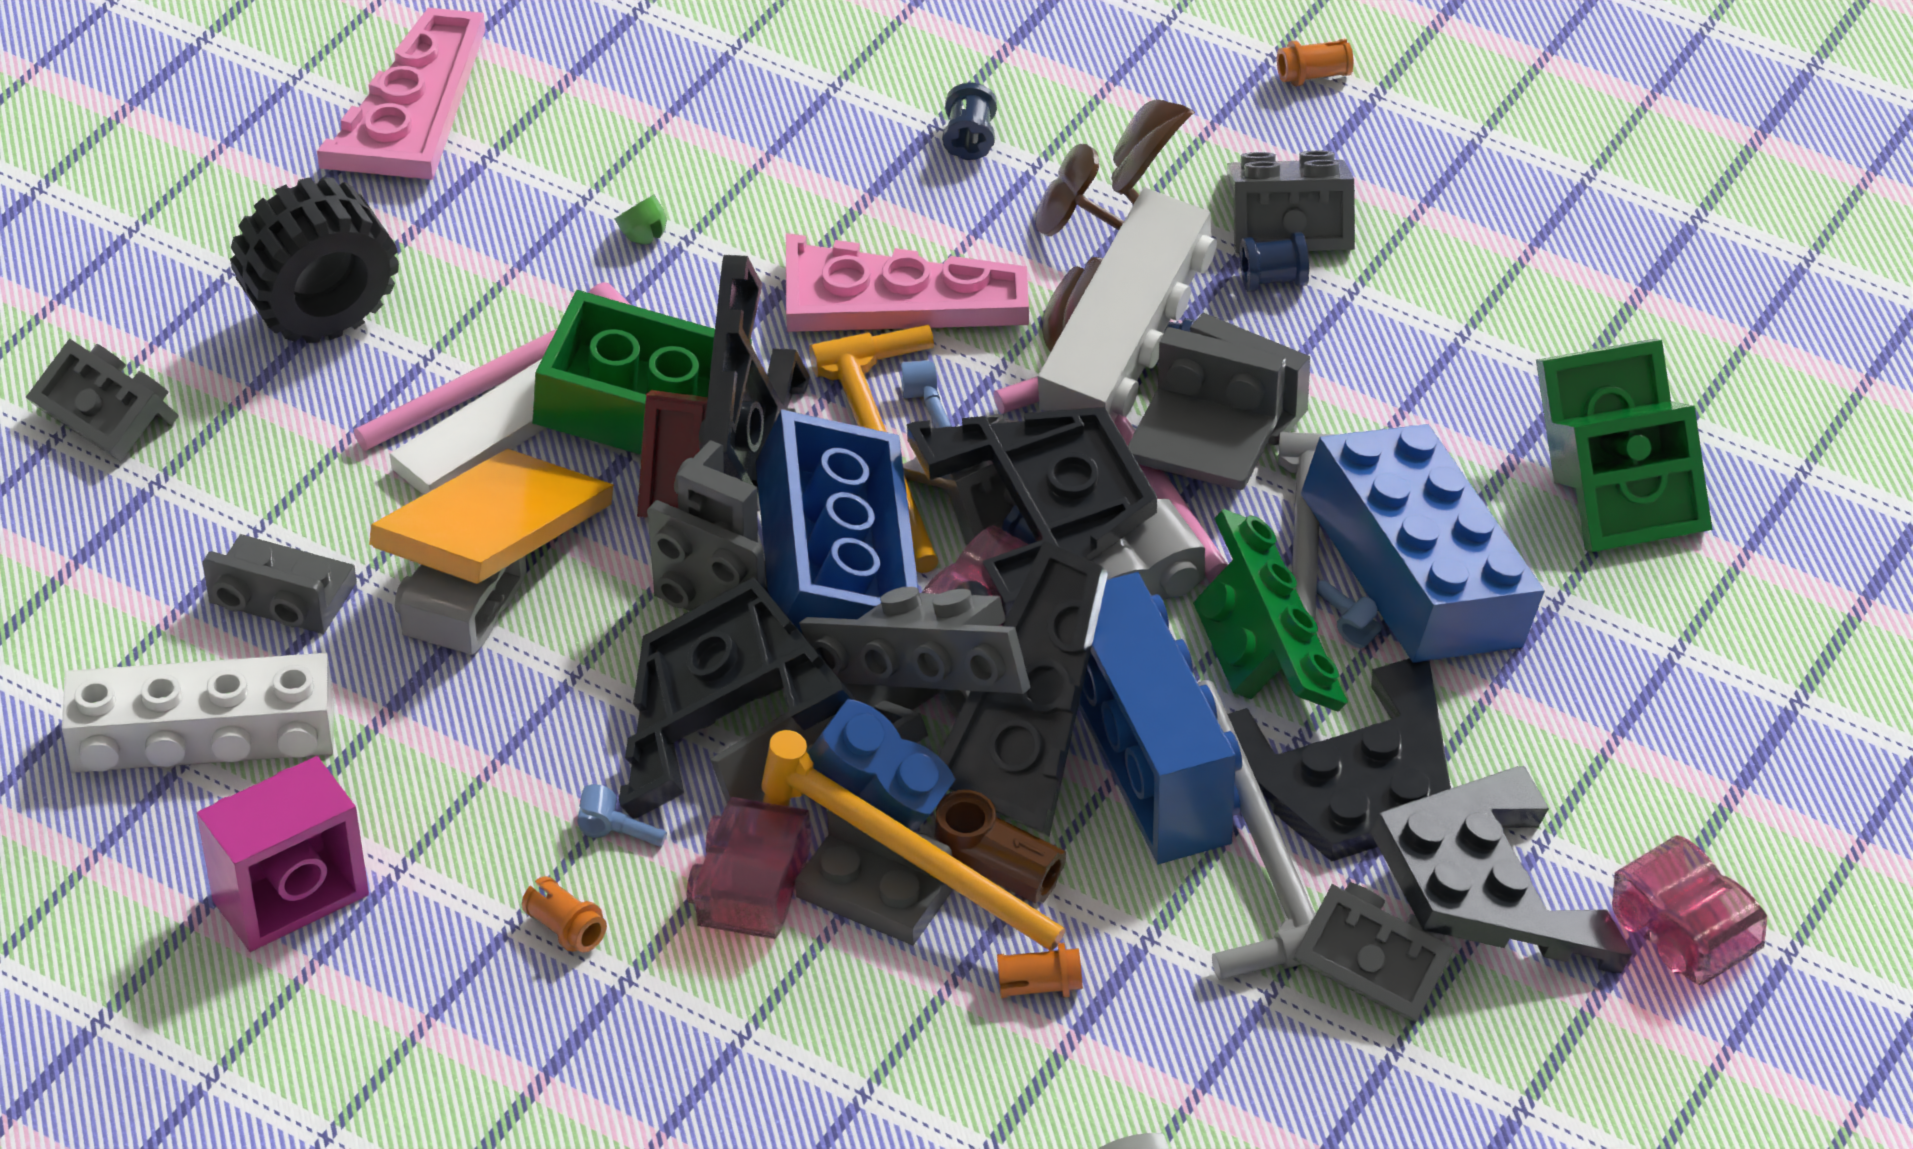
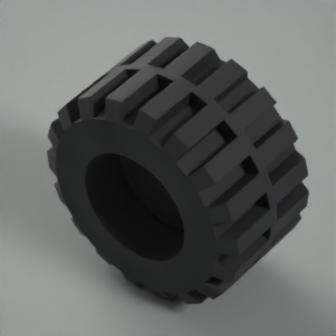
M310 177L299 179L295 187L289 188L285 184L275 189L276 195L268 200L265 198L260 199L254 205L255 213L252 216H244L238 225L242 234L233 237L231 249L235 255L230 258L231 268L236 275V280L268 328L275 334L281 332L287 340L296 342L303 337L306 343H319L322 336L328 335L330 340L343 336V330L351 326L354 330L365 323L363 320L365 316L370 312L376 314L384 305L380 300L382 296L391 294L395 282L391 276L398 273L399 261L395 257L398 251L394 241L362 195L358 194L354 187L346 182L338 185L334 178L322 177L315 184Z

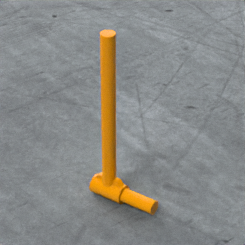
M929 325L871 336L868 332L809 345L810 361L816 377H825L830 380L840 379L858 426L887 432L864 374L868 373L877 364V360L934 348V339ZM905 478L916 571L927 573L937 567L938 558Z
M782 730L771 737L761 783L765 794L758 828L763 835L771 838L780 836L785 829L791 798L801 797L804 794L1049 951H1053L1058 943H1060L1066 930L1063 926L813 768L814 763L806 752V741L799 733L791 730Z

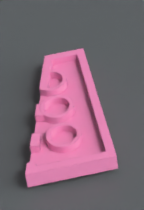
M427 8L395 49V61L385 72L378 71L368 84L369 95L359 107L351 106L340 120L341 131L334 140L326 138L317 150L319 169L433 180L485 33L484 13Z
M786 233L787 332L905 329L929 325L930 328L1029 325L1027 266L950 256L944 264L927 262L919 256L918 251L895 248L891 257L860 252V243L835 240L833 248L807 245L806 236Z

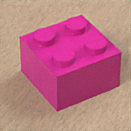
M318 756L292 768L284 769L260 783L232 796L224 797L213 805L196 812L212 901L249 952L369 895L356 806Z

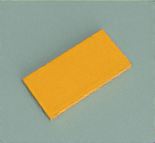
M507 448L372 523L369 545L478 584L612 504L614 484Z

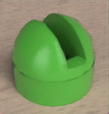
M655 194L614 218L622 233L631 242L641 245L651 244L653 237L660 238L665 231L667 222L664 209Z

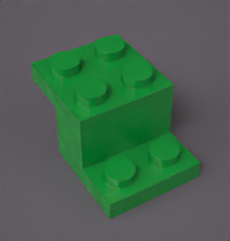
M1654 338L1536 359L1554 483L1576 488L1585 550L1596 552L1713 530L1695 405L1671 401L1662 339Z

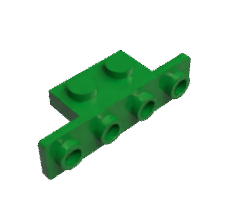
M1222 509L1214 520L1233 560L1207 586L1193 604L1232 692L1252 700L1282 668L1293 693L1297 697L1339 712L1348 703L1337 679L1339 671L1333 661L1327 657L1316 633L1318 626L1313 617L1305 610L1296 590V578L1285 566L1275 545L1277 541L1275 533L1263 520L1256 516L1249 515L1244 517Z

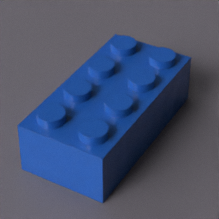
M781 409L755 462L769 595L801 632L799 622L806 617L858 620L881 603L880 598L885 593L901 587L918 588L899 435Z
M1410 425L1320 436L1301 491V496L1369 598L1375 601L1377 610L1411 661L1415 663L1524 647L1545 589L1430 425Z
M1139 572L1106 580L1078 709L1157 865L1232 844L1233 816L1240 813V799L1235 786V771L1242 769V755L1238 741L1233 732H1223L1217 720V708L1213 694L1207 685H1198L1193 675V664L1188 647L1183 639L1174 640L1169 630L1167 610L1160 595L1155 594L1151 596Z

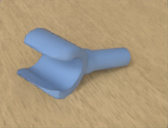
M928 360L902 362L901 385L903 399L923 397L924 405L935 427H952L940 402L934 362Z
M1321 580L1317 583L1316 593L1340 611L1342 616L1337 621V628L1341 636L1349 644L1356 648H1364L1382 631L1380 623L1373 620L1378 610L1375 601L1371 598L1364 596L1355 602L1328 581Z
M597 784L584 787L577 820L578 826L584 835L590 838H600L606 836L612 830L620 834L625 833L659 847L663 846L667 832L629 818L626 814L616 812L617 797L611 789Z

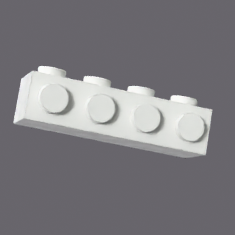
M1143 187L1038 374L1039 405L1041 410L1057 411L1105 407L1113 422H1115L1118 414L1125 417L1130 412L1138 393L1139 383L1137 380L1145 366L1153 368L1159 359V342L1164 334L1163 332L1171 319L1178 321L1184 314L1191 295V287L1189 285L1196 272L1204 274L1213 260L1217 240L1211 238L1210 211Z
M316 653L65 671L62 733L71 773L332 755L334 754V694L328 654Z

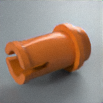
M1347 39L1301 45L1295 40L1288 42L1287 47L1279 48L1277 51L1276 62L1279 77L1282 82H1291L1295 87L1302 86L1306 79L1338 75L1349 76L1353 72V51L1350 43H1347Z
M548 876L535 880L537 886L548 893L546 897L537 892L532 886L527 888L522 899V910L556 933L558 942L564 949L585 953L593 950L602 941L606 933L607 923L603 918L602 910L594 902L579 901L560 887L553 878Z
M1058 943V950L1013 955L997 954L1001 999L1008 998V996L1062 991L1063 998L1070 997L1069 990L1083 989L1079 948L1065 949V943Z

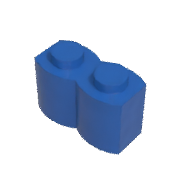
M851 699L845 701L807 752L814 763L813 768L913 832H916L930 816L955 781L953 773L938 755L918 743L901 739L896 728L883 714L865 703Z

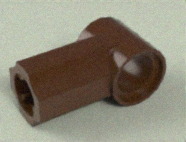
M957 790L944 796L936 807L934 838L950 847L952 857L990 881L1035 904L1038 901L1045 902L1056 887L1057 880L1065 866L1066 851L996 817L994 805L982 793L972 790Z

